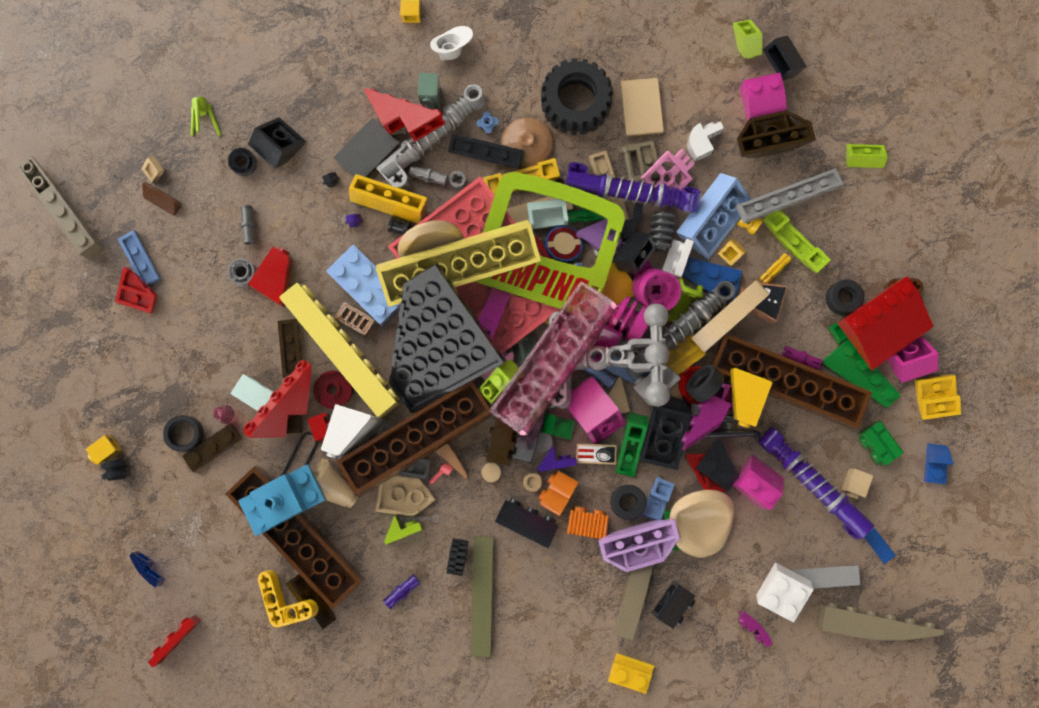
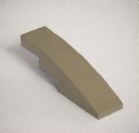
M653 565L630 572L621 601L614 636L633 641Z

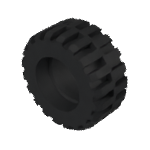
M572 58L571 62H567V60L561 61L560 67L558 65L552 67V72H548L545 76L541 91L542 112H545L546 120L551 121V126L555 129L559 127L560 132L564 134L566 131H570L571 135H576L577 132H581V135L587 134L588 130L592 132L596 130L598 125H602L605 122V118L608 117L611 109L613 87H611L610 77H606V71L603 68L598 69V64L595 62L589 64L587 59L577 61V58ZM581 84L592 91L594 102L585 110H571L566 108L559 100L560 91L568 85Z

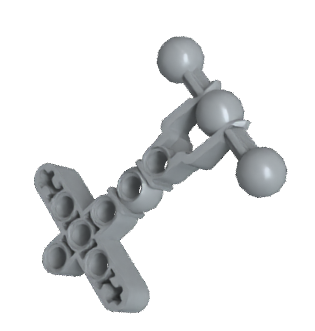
M654 303L645 309L644 321L650 326L651 340L631 339L626 345L611 348L594 346L589 350L584 348V351L577 348L571 349V322L562 312H554L549 319V350L536 351L531 356V364L540 371H549V398L551 403L561 409L567 408L570 405L571 370H582L586 367L588 369L602 370L607 366L612 368L614 365L616 367L630 368L636 373L651 371L652 383L646 388V400L652 406L659 407L665 405L669 401L671 394L669 387L663 380V371L668 369L665 364L669 360L670 355L669 349L664 345L667 340L662 338V327L667 323L669 316L665 306ZM564 337L563 343L557 345V340ZM647 347L644 354L647 363L635 364V349ZM622 353L621 359L614 361L615 354ZM602 354V359L599 362H595V356ZM583 355V360L580 363H576L577 356ZM560 356H564V361L561 364H557V359ZM545 357V362L542 365H538L539 359ZM560 375H564V380L558 384L557 378ZM561 395L564 396L563 399H560V402L557 401L558 398H561Z

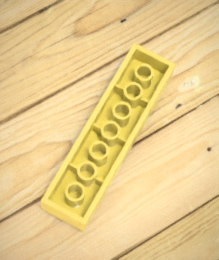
M525 220L377 264L376 271L387 305L390 307L402 302L403 284L407 280L436 263L440 265L454 287L537 263L541 260L531 223Z
M296 283L279 298L378 418L384 419L400 405L398 402L400 398L391 388L387 389L386 385L388 383L381 375L373 372L376 368L366 358L363 360L361 357L364 355L354 343L352 345L349 343L352 339L345 331L337 328L340 326L330 314H325L328 310L317 299L314 300L316 297L305 284L301 286L299 283Z

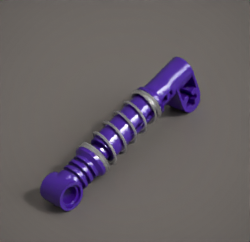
M578 162L569 163L566 185L599 195L603 199H606L608 196L612 197L613 200L621 198L623 202L626 200H632L633 203L640 201L644 205L651 203L652 200L654 207H663L669 204V206L673 205L674 207L678 205L679 209L686 212L697 211L701 191L696 188L684 187L680 191V188L675 190V187H672L670 189L666 183L661 182L657 187H654V181L650 184L644 183V180L642 182L634 181V178L632 180H625L624 177L621 179L614 178L613 175L610 177V174H603L602 176L587 174L588 167L585 164Z
M771 427L758 440L759 445L769 454L774 453V457H778V461L782 460L781 464L786 472L794 471L792 478L796 477L800 481V486L804 485L808 489V493H813L816 496V501L820 500L824 504V509L828 510L830 514H835L844 523L842 528L848 535L855 540L865 537L875 525L848 501V496L844 492L840 493L837 490L838 486H832L829 483L830 479L826 480L821 475L822 471L818 472L813 468L814 464L804 463L806 456L800 451H792V447H788L789 444L784 443V437Z

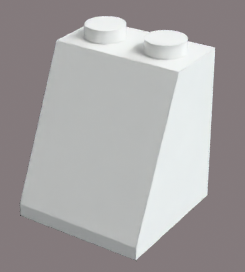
M335 404L321 450L327 452L326 456L340 459L367 443L383 424L384 419Z

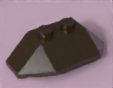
M787 110L749 118L737 137L740 155L746 158H760L792 151L816 140L811 121L805 120Z

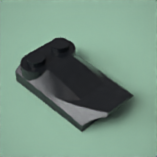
M670 397L665 405L653 406L639 459L641 462L678 470L684 445L681 440L685 432H688L692 413L688 409L685 400Z

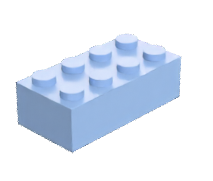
M352 245L326 270L382 327L399 312L400 304L388 307L376 266L355 245Z

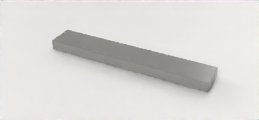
M835 168L740 203L735 208L743 224L838 189L844 183Z

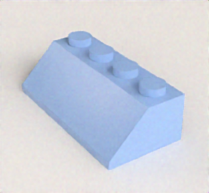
M720 173L699 201L697 211L691 212L676 233L683 242L686 239L694 241L692 249L709 260L740 219L735 207L740 203L751 200V198L737 178Z

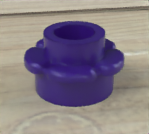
M361 214L346 215L345 224H349V227H359L360 223L363 222Z

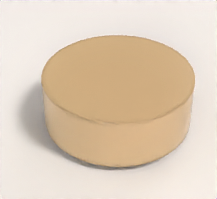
M488 463L482 468V477L487 482H495L501 476V469L495 463Z
M529 473L524 477L523 485L526 490L536 492L542 487L543 481L539 474Z

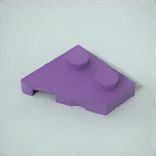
M607 219L578 231L576 236L579 239L583 238L590 243L592 248L599 251L607 227ZM610 229L607 240L613 241L616 231ZM620 237L615 253L619 252L624 244Z

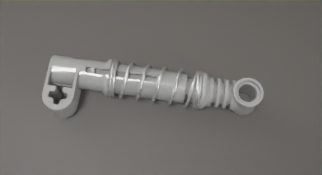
M475 84L469 85L465 89L462 98L458 99L459 101L456 100L455 104L453 103L443 108L444 115L442 118L446 123L445 125L414 142L413 138L409 141H403L397 151L376 167L377 171L389 185L406 191L411 190L412 183L404 169L412 162H417L421 159L420 156H424L426 150H432V145L440 143L439 139L443 136L447 137V133L450 130L454 131L455 125L459 127L463 123L464 115L467 117L468 113H472V110H479L484 107L486 99L480 86ZM398 176L402 182H397L394 177Z

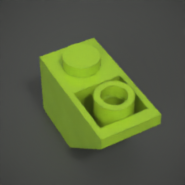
M510 359L497 366L478 390L492 404L514 386L524 373Z

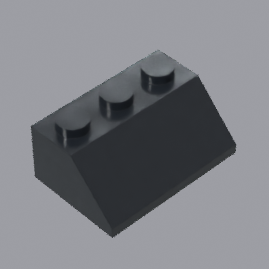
M510 498V500L505 499L495 522L549 549L558 525L555 524L556 520L547 515L544 518L537 515L539 511L529 506L527 509L521 507V502Z

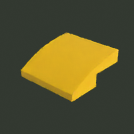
M614 262L610 266L601 294L602 299L614 303L613 311H615L618 304L626 296L633 297V281L627 272L618 271ZM592 286L591 291L595 294V296L597 294L598 288Z
M949 374L915 379L917 401L923 420L961 415L960 395L957 394L956 375Z

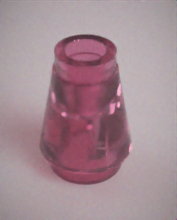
M221 405L213 410V416L218 422L227 424L233 420L234 410L229 405Z

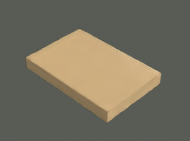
M658 78L621 81L626 137L663 134Z

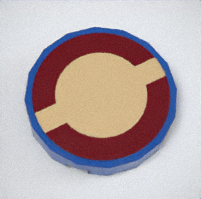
M557 226L549 231L545 239V249L547 254L556 261L569 263L580 255L582 239L576 236L577 231L569 226Z

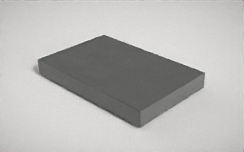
M372 117L333 158L353 177L357 174L368 178L376 170V167L400 144Z

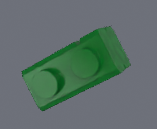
M881 420L873 422L857 434L860 438L858 439L859 443L864 449L867 448L870 451V458L876 465L886 466L904 454Z

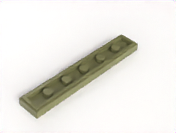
M474 536L471 656L491 657L493 537Z

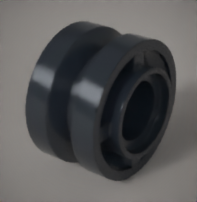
M236 148L229 154L228 165L237 175L249 176L257 168V159L248 149ZM241 158H246V165L242 167L239 166V160Z
M117 459L100 464L101 469L105 470V473L101 475L102 480H121L131 476L130 471L126 470V467L130 465L129 460Z

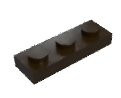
M297 319L277 321L283 378L291 375L298 362L302 360Z
M230 423L182 457L191 471L196 472L243 438L233 423Z
M300 574L286 583L298 602L312 599L317 603L318 613L310 618V620L319 632L336 620V617L324 600ZM304 608L303 610L306 612L309 611V608Z

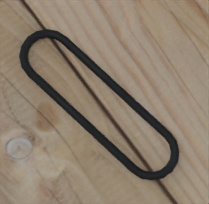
M305 432L301 435L281 476L285 474L303 437L306 435L313 436L312 432ZM315 441V445L311 450L304 466L309 463L318 445V441Z

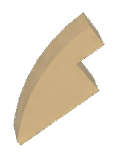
M755 280L691 339L705 352L769 295V292Z

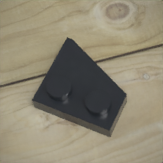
M719 438L714 441L695 467L726 492L730 490L739 477Z

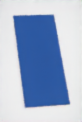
M875 528L864 537L884 564L896 556Z

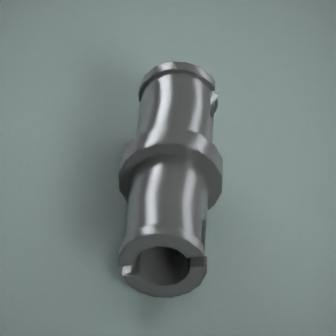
M241 206L242 222L240 227L243 229V243L245 245L256 244L254 231L256 223L253 220V206Z

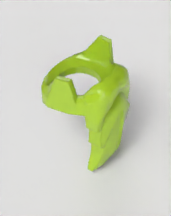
M682 278L678 279L681 286V295L677 304L670 310L669 322L678 320L681 317L680 313L685 314L688 304H690L692 299H703L702 285H698L696 290H693L689 286L684 285Z

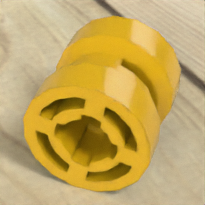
M740 219L737 225L741 228H746L747 232L753 235L763 222V219H755L750 221L749 224H743Z

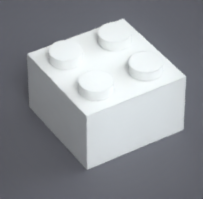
M775 562L756 594L757 602L759 605L794 623L814 589L810 580Z

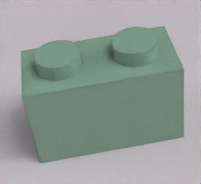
M419 73L418 98L420 104L431 110L440 109L441 85L438 74Z

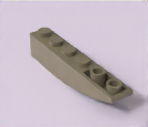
M32 155L16 166L80 255L90 259L104 249L68 198Z
M828 602L827 605H820L817 628L863 639L912 640L944 635V630L937 628V624L925 622L924 625L917 624L918 620L905 618V621L898 620V616L886 614V617L878 616L879 612L866 610V613L859 612V608L847 606V609L839 608L840 604Z

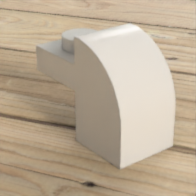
M721 121L716 124L711 122L704 129L701 123H699L691 131L687 141V149L694 162L711 155L714 148L709 139L721 134L724 129Z

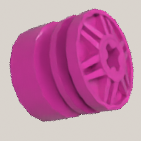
M647 268L635 277L632 292L636 301L643 306L648 307L656 303L670 310L680 299L681 286L678 279L671 273L657 268Z
M628 296L618 304L609 320L608 326L612 329L615 326L618 327V332L620 333L623 331L627 332L624 341L641 339L648 327L644 321V312L647 307L643 306L639 312L635 311L637 301H634L631 308L628 307L627 304L631 299Z

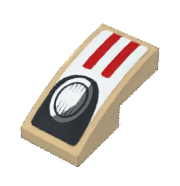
M577 444L576 463L616 465L617 445Z

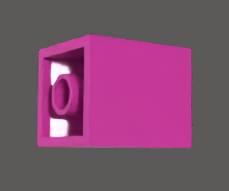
M593 376L583 380L580 386L571 390V403L567 408L593 444L601 443L626 424L619 409Z
M752 454L738 472L739 477L732 486V488L760 509L772 510L783 495L784 477Z

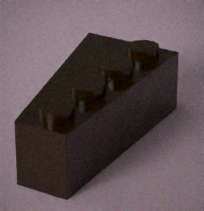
M511 387L497 399L500 403L493 413L495 424L494 427H490L488 438H491L490 446H486L484 457H487V462L510 466L526 390Z

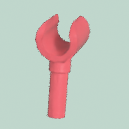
M449 463L443 464L438 473L429 482L433 484L443 473L449 476L453 467Z

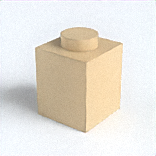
M849 469L842 491L847 492L848 497L856 500L859 497L866 498L873 475L857 469Z

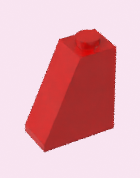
M273 246L248 285L284 307L285 304L279 297L288 290L293 259L288 256L290 253L284 248L280 247L277 249Z

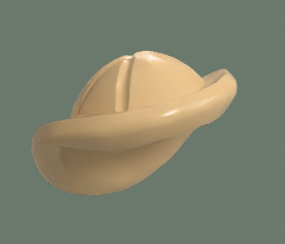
M440 220L428 221L414 226L402 236L398 244V255L401 258L464 239L460 229L450 222Z
M715 490L696 491L679 499L674 504L669 519H675L680 538L675 543L676 546L686 554L698 558L708 557L717 553L723 548L728 539L734 518V504L728 495Z

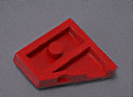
M123 267L115 302L150 314L154 313L158 294L129 267Z

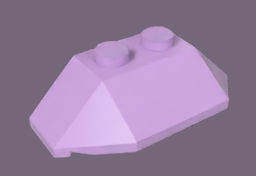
M675 519L649 521L614 531L598 540L604 561L625 572L664 562L680 538Z

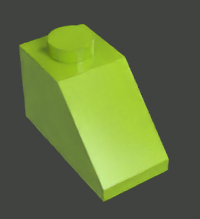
M750 19L734 22V34L738 51L741 55L748 59L762 55V32Z

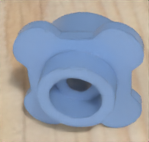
M486 111L483 113V117L477 120L476 124L489 134L495 128V125H498L499 120L492 117L490 112Z

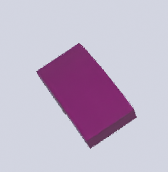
M742 610L738 611L740 616L738 621L742 629L746 628L749 632L756 631L753 634L758 644L762 643L765 647L773 645L767 632L753 617Z

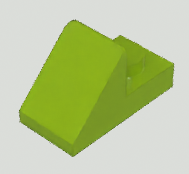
M395 515L384 540L385 545L424 529L422 523H416L413 520L404 524L405 528L403 529L398 515Z

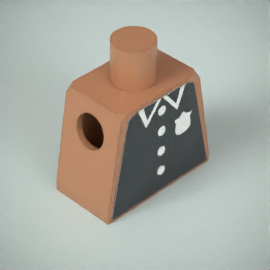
M760 283L769 292V295L749 313L773 324L778 320L787 287ZM741 287L738 295H740L745 290V288Z

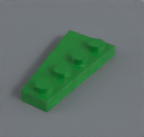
M849 338L822 360L821 365L832 370L837 376L842 377L851 384L871 391L870 398L884 408H888L901 396L877 368L873 370L869 368Z

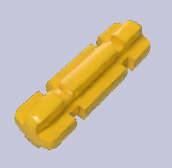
M784 253L759 278L760 281L768 284L791 261L790 256Z

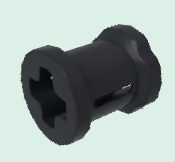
M392 216L387 231L404 235L410 229L411 222H405Z

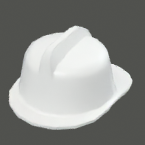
M466 26L455 27L435 37L431 41V49L438 53L441 61L456 59L460 56L463 46L472 39V29Z

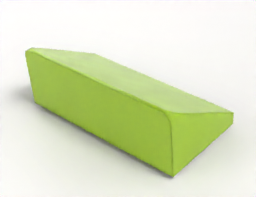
M847 144V167H885L888 157L884 145Z

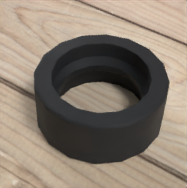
M706 365L690 377L686 384V391L697 402L706 401L719 391L723 385L724 376L715 366Z
M187 415L171 418L165 424L163 430V439L166 445L178 452H189L202 442L204 436L201 423L196 418ZM181 422L189 423L194 429L193 440L186 445L177 444L173 439L174 427Z

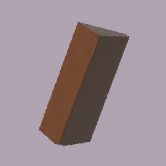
M146 181L142 183L144 199L169 214L176 215L181 207L179 201Z

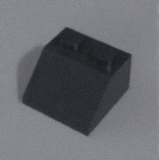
M278 117L255 127L248 145L276 169L288 163L306 143V140Z
M673 580L651 613L658 620L674 629L675 626L678 627L682 623L685 611L693 607L695 595Z

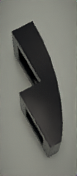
M635 203L632 221L625 220L621 237L623 243L637 226L643 209L642 203Z

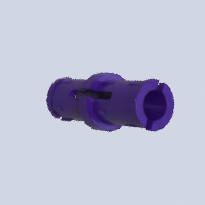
M412 574L404 583L398 584L395 587L396 589L383 599L384 604L391 610L403 598L406 599L408 594L421 584L418 578Z

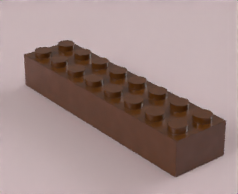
M729 334L721 337L711 365L715 366L724 378L731 380V369L737 368L772 381L768 396L850 429L859 428L872 394L869 390Z
M473 380L336 462L355 495L361 497L486 421L493 414Z
M254 466L225 495L244 514L239 500L273 480L260 466ZM303 512L262 533L332 610L365 580Z

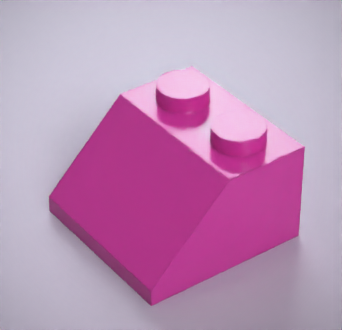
M920 336L888 359L892 372L901 383L938 371V352L923 336Z

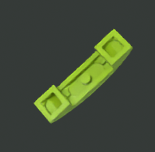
M781 210L771 213L763 219L766 226L782 245L813 272L818 273L831 261L819 247L815 248L789 222L790 219Z

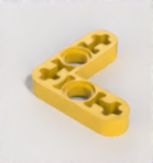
M267 570L259 574V587L269 621L273 627H282L317 615L318 605L312 599L286 606L275 571ZM271 594L275 595L276 603H273L271 600ZM309 608V611L303 612V609ZM291 609H294L296 612V618L292 617Z

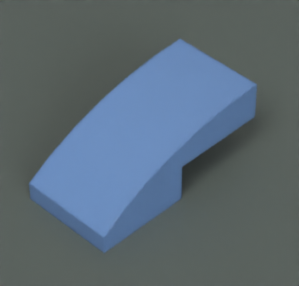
M656 477L642 516L654 521L661 520L675 484Z

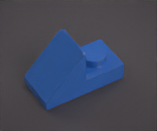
M927 443L924 482L946 484L947 466L953 465L949 448L945 445Z

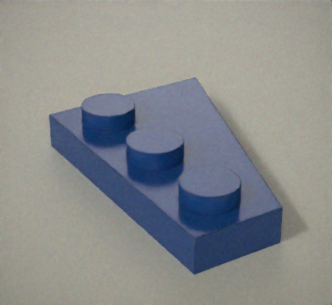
M688 257L682 277L696 286L702 285L703 289L709 293L720 282H731L735 287V294L731 301L726 303L728 305L736 298L742 271ZM726 289L719 290L722 296H729V292Z

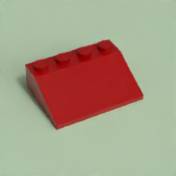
M908 276L899 279L837 322L871 370L934 327L919 291Z

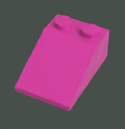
M781 73L752 78L742 82L739 90L747 122L749 118L787 110Z

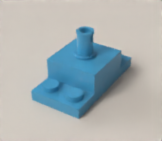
M306 464L250 492V495L239 500V504L254 535L258 536L327 500L310 464Z

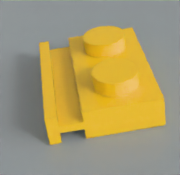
M688 335L684 343L680 342L677 349L670 351L669 360L666 365L677 375L706 355L691 339L693 336Z
M616 652L608 682L647 694L655 666Z

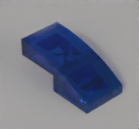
M140 551L132 552L130 558L139 574L154 588L162 586L166 579L150 569L154 561Z

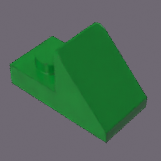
M546 414L541 433L571 440L575 421Z

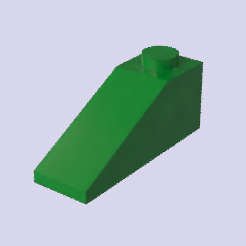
M628 413L615 473L634 477L648 427V416Z

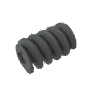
M655 211L654 215H652L651 219L653 222L650 226L653 229L650 230L649 234L656 245V249L653 252L667 253L666 248L672 247L667 241L673 240V237L668 236V233L674 232L669 226L675 225L670 219L676 218V215L665 211Z

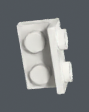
M686 239L683 243L673 240L662 270L671 273L677 279L681 278L694 241Z

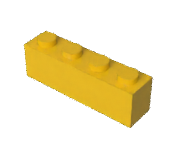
M355 174L348 189L351 202L417 224L423 220L427 211V197Z

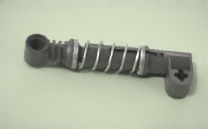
M720 282L711 293H708L703 299L692 303L693 310L688 307L689 310L685 314L680 313L681 317L678 320H672V325L668 328L664 327L665 330L662 332V338L667 340L664 345L669 349V353L672 349H677L680 342L684 343L688 335L693 336L694 330L701 329V321L708 323L712 319L714 312H717L718 309L731 301L735 294V287L731 282ZM726 289L729 292V296H722L719 290ZM621 341L617 346L626 345L628 341ZM644 347L640 352L635 349V364L647 363L644 356L647 347ZM620 353L615 354L616 360H620L622 355ZM623 367L634 380L645 373H636L630 368Z

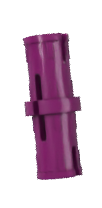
M787 345L783 348L784 352L781 353V356L816 370L820 368V365L817 364H822V359L811 356L804 350L798 351Z

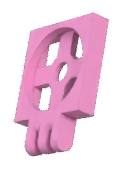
M681 149L675 156L670 151H666L641 179L645 183L652 184L651 177L654 171H656L660 175V181L654 187H657L661 182L666 183L670 188L675 187V190L680 188L681 191L693 179L687 171L695 162L691 160L686 164L690 156L687 154L681 158L685 154L684 149ZM663 162H671L674 166L669 171H666L661 164ZM678 172H680L681 177L679 185L675 181V176ZM667 174L670 176L669 182L664 180V176Z

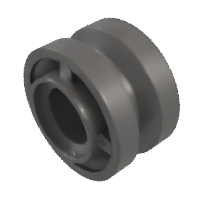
M239 258L230 263L227 273L229 279L236 285L249 287L248 283L257 271V268L249 260ZM246 269V275L240 277V271Z

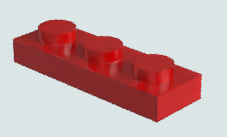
M196 615L183 619L178 625L180 627L176 633L173 631L165 638L164 641L166 643L162 647L158 646L150 654L152 658L147 663L152 668L160 665L201 620Z

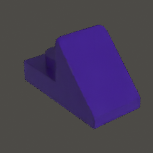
M553 445L537 469L540 472L576 466V458H571V455L559 456L560 460L556 461Z

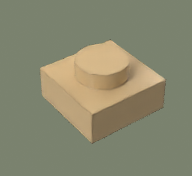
M155 156L148 157L141 168L151 183L158 182L164 172L162 165Z

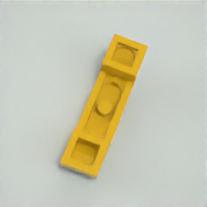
M556 158L538 162V165L513 171L551 181L560 177ZM498 173L483 178V181L494 195L499 181L505 174Z

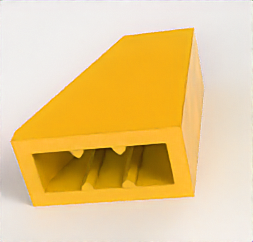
M732 368L730 373L734 419L739 421L738 425L749 429L750 425L756 427L772 381L737 368Z

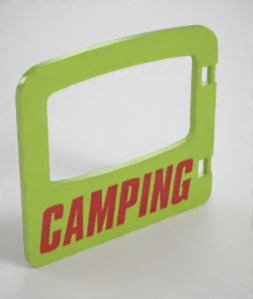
M518 172L505 174L498 183L483 233L501 228L511 194L514 190L548 196L587 209L606 218L607 227L595 265L592 268L576 266L540 256V262L474 282L583 317L590 318L594 316L624 225L625 215L623 210L615 203L565 184ZM610 229L616 231L613 241L607 240ZM592 286L598 288L595 298L589 297Z

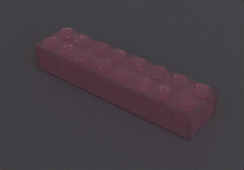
M581 281L489 412L519 434L527 437L618 308L616 304Z

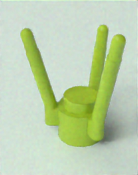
M204 97L192 98L191 136H194L195 120L196 132H200V116L206 115V112L209 113L215 130L220 136L221 131L213 114L211 104H207V99Z

